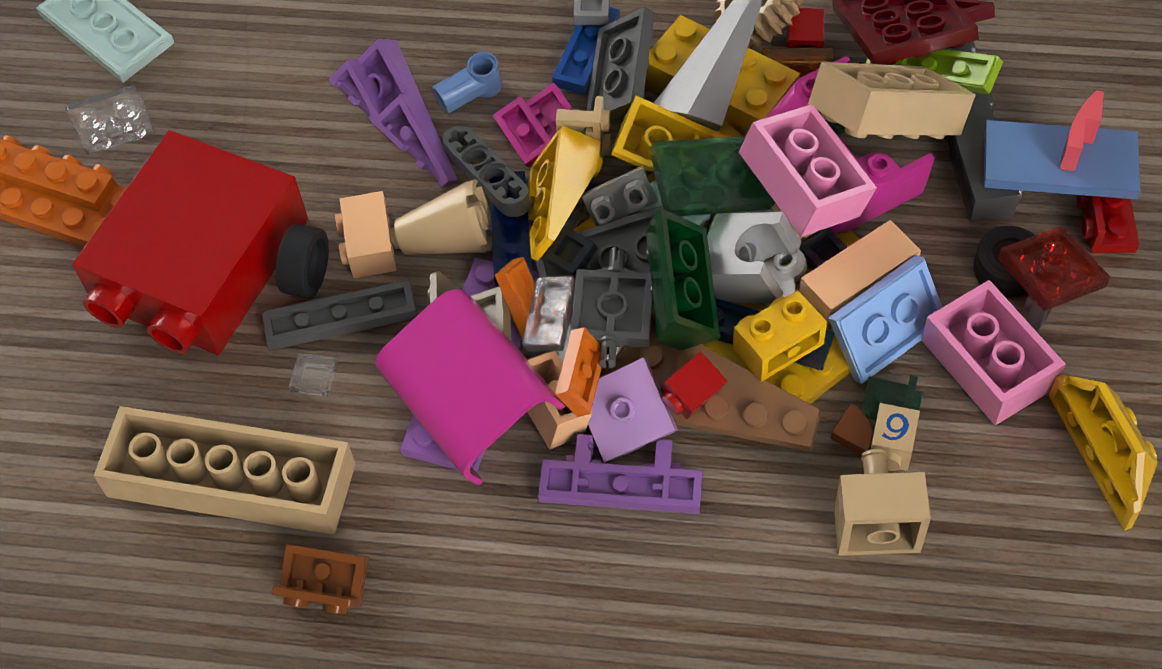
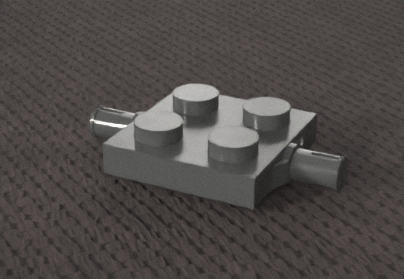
M616 247L611 248L609 251V267L598 270L577 269L570 334L571 330L584 327L600 343L599 365L603 368H606L608 354L609 368L615 367L617 347H649L653 302L650 292L652 285L651 273L633 272L624 268L626 251L619 248L618 260H616Z

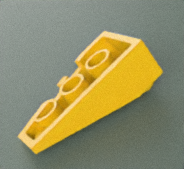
M636 95L614 141L612 155L637 167L643 166L644 170L703 179L734 139Z
M563 125L530 167L528 189L534 204L528 211V219L534 221L529 236L531 259L536 261L543 256L555 241L591 179L598 175L603 163V158L599 157L600 140Z

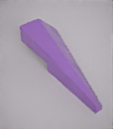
M378 38L358 60L348 59L329 78L330 83L334 87L342 89L349 96L348 100L353 105L360 106L369 115L368 119L401 150L409 152L417 160L416 164L421 169L428 170L439 181L438 185L441 188H446L458 181L397 40Z

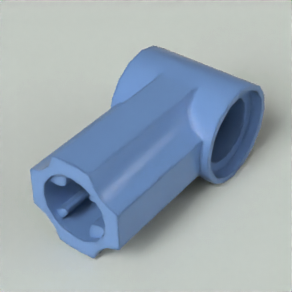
M476 53L469 58L466 68L432 87L433 94L443 111L449 114L477 97L490 98L498 94L502 88L498 61L491 53Z

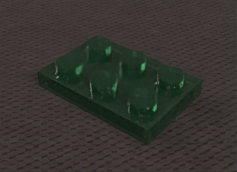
M745 137L653 142L649 148L663 210L677 216L770 210L774 206L775 201L739 154Z

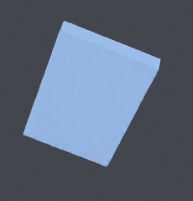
M913 256L828 317L854 381L863 384L920 342L927 316L942 308L923 257Z

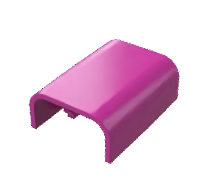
M453 289L437 297L382 348L375 362L376 368L441 450L467 480L478 486L483 480L471 465L479 455L528 410L545 401L550 402L559 410L565 407V404L555 395V392L481 306L461 289Z

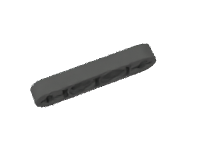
M455 126L445 132L442 141L447 156L470 180L476 179L478 181L476 187L482 186L486 197L502 214L508 217H518L529 211L532 206V200L527 185L471 128ZM485 158V161L482 163L469 164L474 159ZM493 177H504L497 183H487ZM510 192L512 197L507 198V193Z

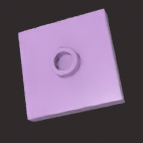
M643 357L599 378L588 426L604 463H609L678 431L669 408L662 400L663 394L647 358Z

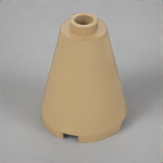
M476 179L466 181L395 219L394 227L390 228V236L395 249H401L405 255L487 253L496 249V235L489 236L488 233L489 225L494 224L482 186L476 187L478 182Z

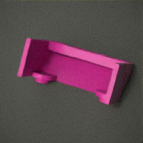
M847 56L834 61V63L851 62ZM819 69L799 78L766 118L808 106ZM841 140L877 188L860 217L829 228L833 233H846L922 194L935 157L929 153L900 168L891 157L883 153H869L857 159Z

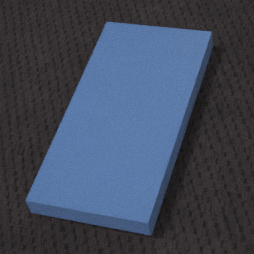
M986 120L984 127V188L1138 200L1141 192L1138 131L1099 128L1093 144L1083 143V149L1075 171L1060 169V162L1071 126Z

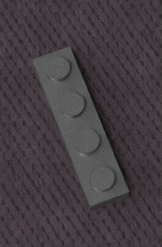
M410 280L262 311L266 343L269 351L408 321L417 316Z

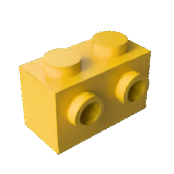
M797 290L787 297L775 299L768 308L754 316L748 315L741 319L734 327L733 351L762 382L824 345L827 321Z

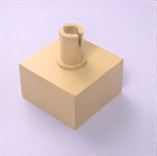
M871 449L863 452L861 460L863 462L864 474L840 475L834 507L838 556L921 553L931 519L925 472L889 473L888 455L885 450Z

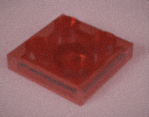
M1064 226L1001 248L997 258L1043 311L1103 289L1107 286L1110 279L1109 274Z

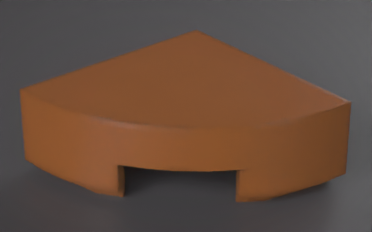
M850 403L832 431L831 439L861 455L870 449L872 429L864 412L853 403Z

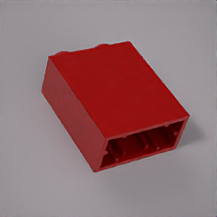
M169 130L72 263L88 294L83 301L85 309L96 319L111 327L121 328L127 319L147 326V332L151 338L172 352L185 354L191 345H194L219 356L275 271L279 246L285 232L294 224L305 225L308 220L295 176Z

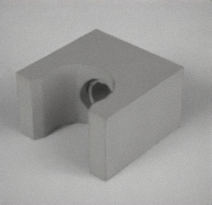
M784 212L716 214L707 235L715 302L772 303L775 299L782 297L783 291L763 262L773 255L782 253L791 255L799 250L801 240Z

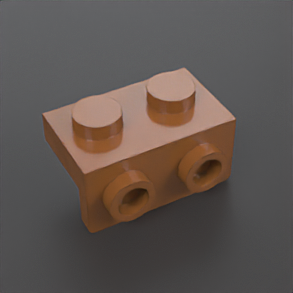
M286 544L280 584L273 586L272 595L284 597L283 604L308 607V601L323 603V611L347 614L348 608L362 605L369 557L296 544Z

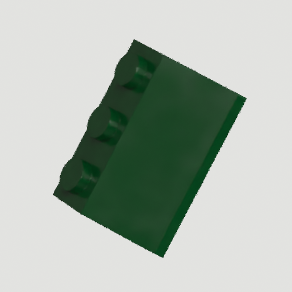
M658 209L654 211L646 232L648 246L646 256L650 264L652 282L650 292L654 300L656 317L654 327L658 343L682 351L720 338L707 230L673 213Z

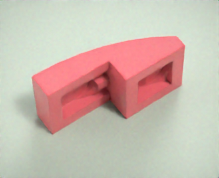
M1096 90L1078 111L1063 149L1060 169L1075 171L1083 149V143H1094L1102 118L1104 91Z

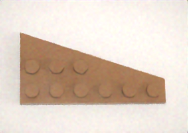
M652 317L649 347L622 346L616 355L615 367L609 368L607 361L606 368L602 367L599 378L644 357L647 358L661 389L666 380L701 351L728 382L720 392L714 395L688 419L681 413L675 415L670 410L676 425L808 452L813 450L821 417L818 408L767 380L761 382L754 373L701 344L680 351L658 343L654 327L656 320Z

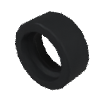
M294 224L285 232L279 246L275 271L276 283L280 292L304 298H312L317 294L325 277L329 256V241L323 229Z

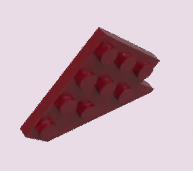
M832 0L833 10L872 64L893 65L898 60L910 57H925L933 51L962 47L967 42L979 39L978 26L975 22L995 17L993 2L977 0Z

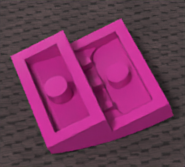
M552 83L526 102L522 96H519L492 115L526 167H531L556 134L557 109L573 110L555 83Z

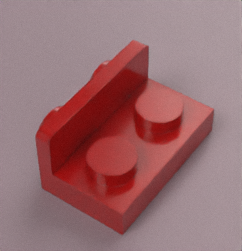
M1076 195L1078 208H1083L1084 211L1081 226L1083 239H1088L1091 254L1137 252L1139 240L1131 199Z

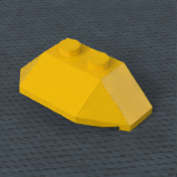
M1068 375L1057 376L1049 393V398L1123 530H1128L1132 528L1142 509L1158 463L1156 451L1149 441L1144 440L1138 430L1137 420L1133 411L1129 407L1124 406L1119 395L1106 383Z

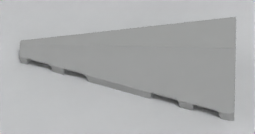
M733 0L658 96L654 104L707 128L719 131L723 125L763 0Z

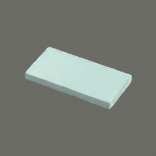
M46 0L36 7L43 19L122 83L174 44L172 35L127 0Z

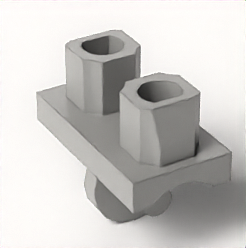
M643 166L586 191L581 196L596 226L621 219L658 202V197L648 180Z

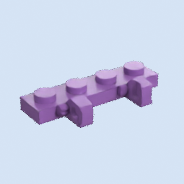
M577 434L575 456L566 455L565 461L542 459L538 498L540 503L700 514L703 470L681 469V463H672V440L656 441L655 464H645V466L601 463V460H593V435Z

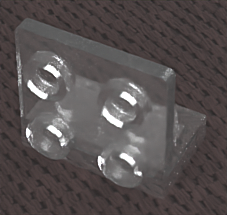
M134 85L75 102L65 107L86 154L102 151L109 147L154 134L142 94H138Z

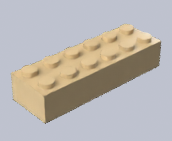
M120 406L95 470L94 478L109 498L335 535L355 468V461L348 442Z

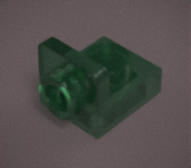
M910 375L908 385L869 377L862 405V411L866 417L876 421L880 403L919 411L923 391L915 390L918 376Z

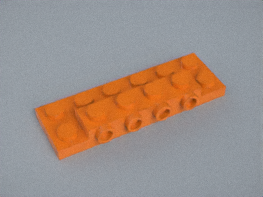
M8 135L3 136L0 139V220L85 247L127 187L116 184L113 173L102 165L96 164L91 169L83 166L77 158L71 155H64L60 159L52 156L46 148L40 145H34L32 149L22 147V144L15 138Z

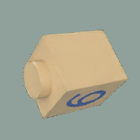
M880 403L871 449H881L887 452L889 471L899 469L908 471L920 411Z

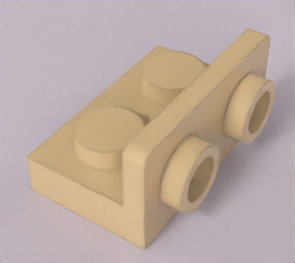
M596 96L594 111L557 109L556 132L563 125L600 140L599 157L604 158V155L610 156L611 134H605L610 129V110H604L603 96Z

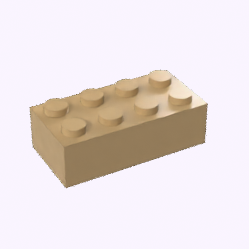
M821 62L808 105L813 104L821 112V116L825 120L844 126V131L853 137L866 138L867 134L887 139H892L894 135L918 139L920 135H928L936 139H944L945 135L962 134L976 94L925 66Z

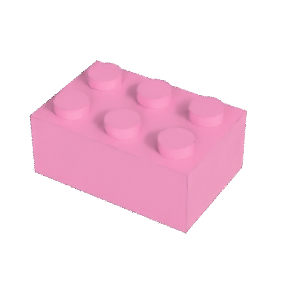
M813 104L753 122L739 150L741 157L780 210L784 212L800 237L860 217L877 188Z
M990 280L927 316L921 341L995 426L1051 391L1055 378L1063 374L1066 363Z

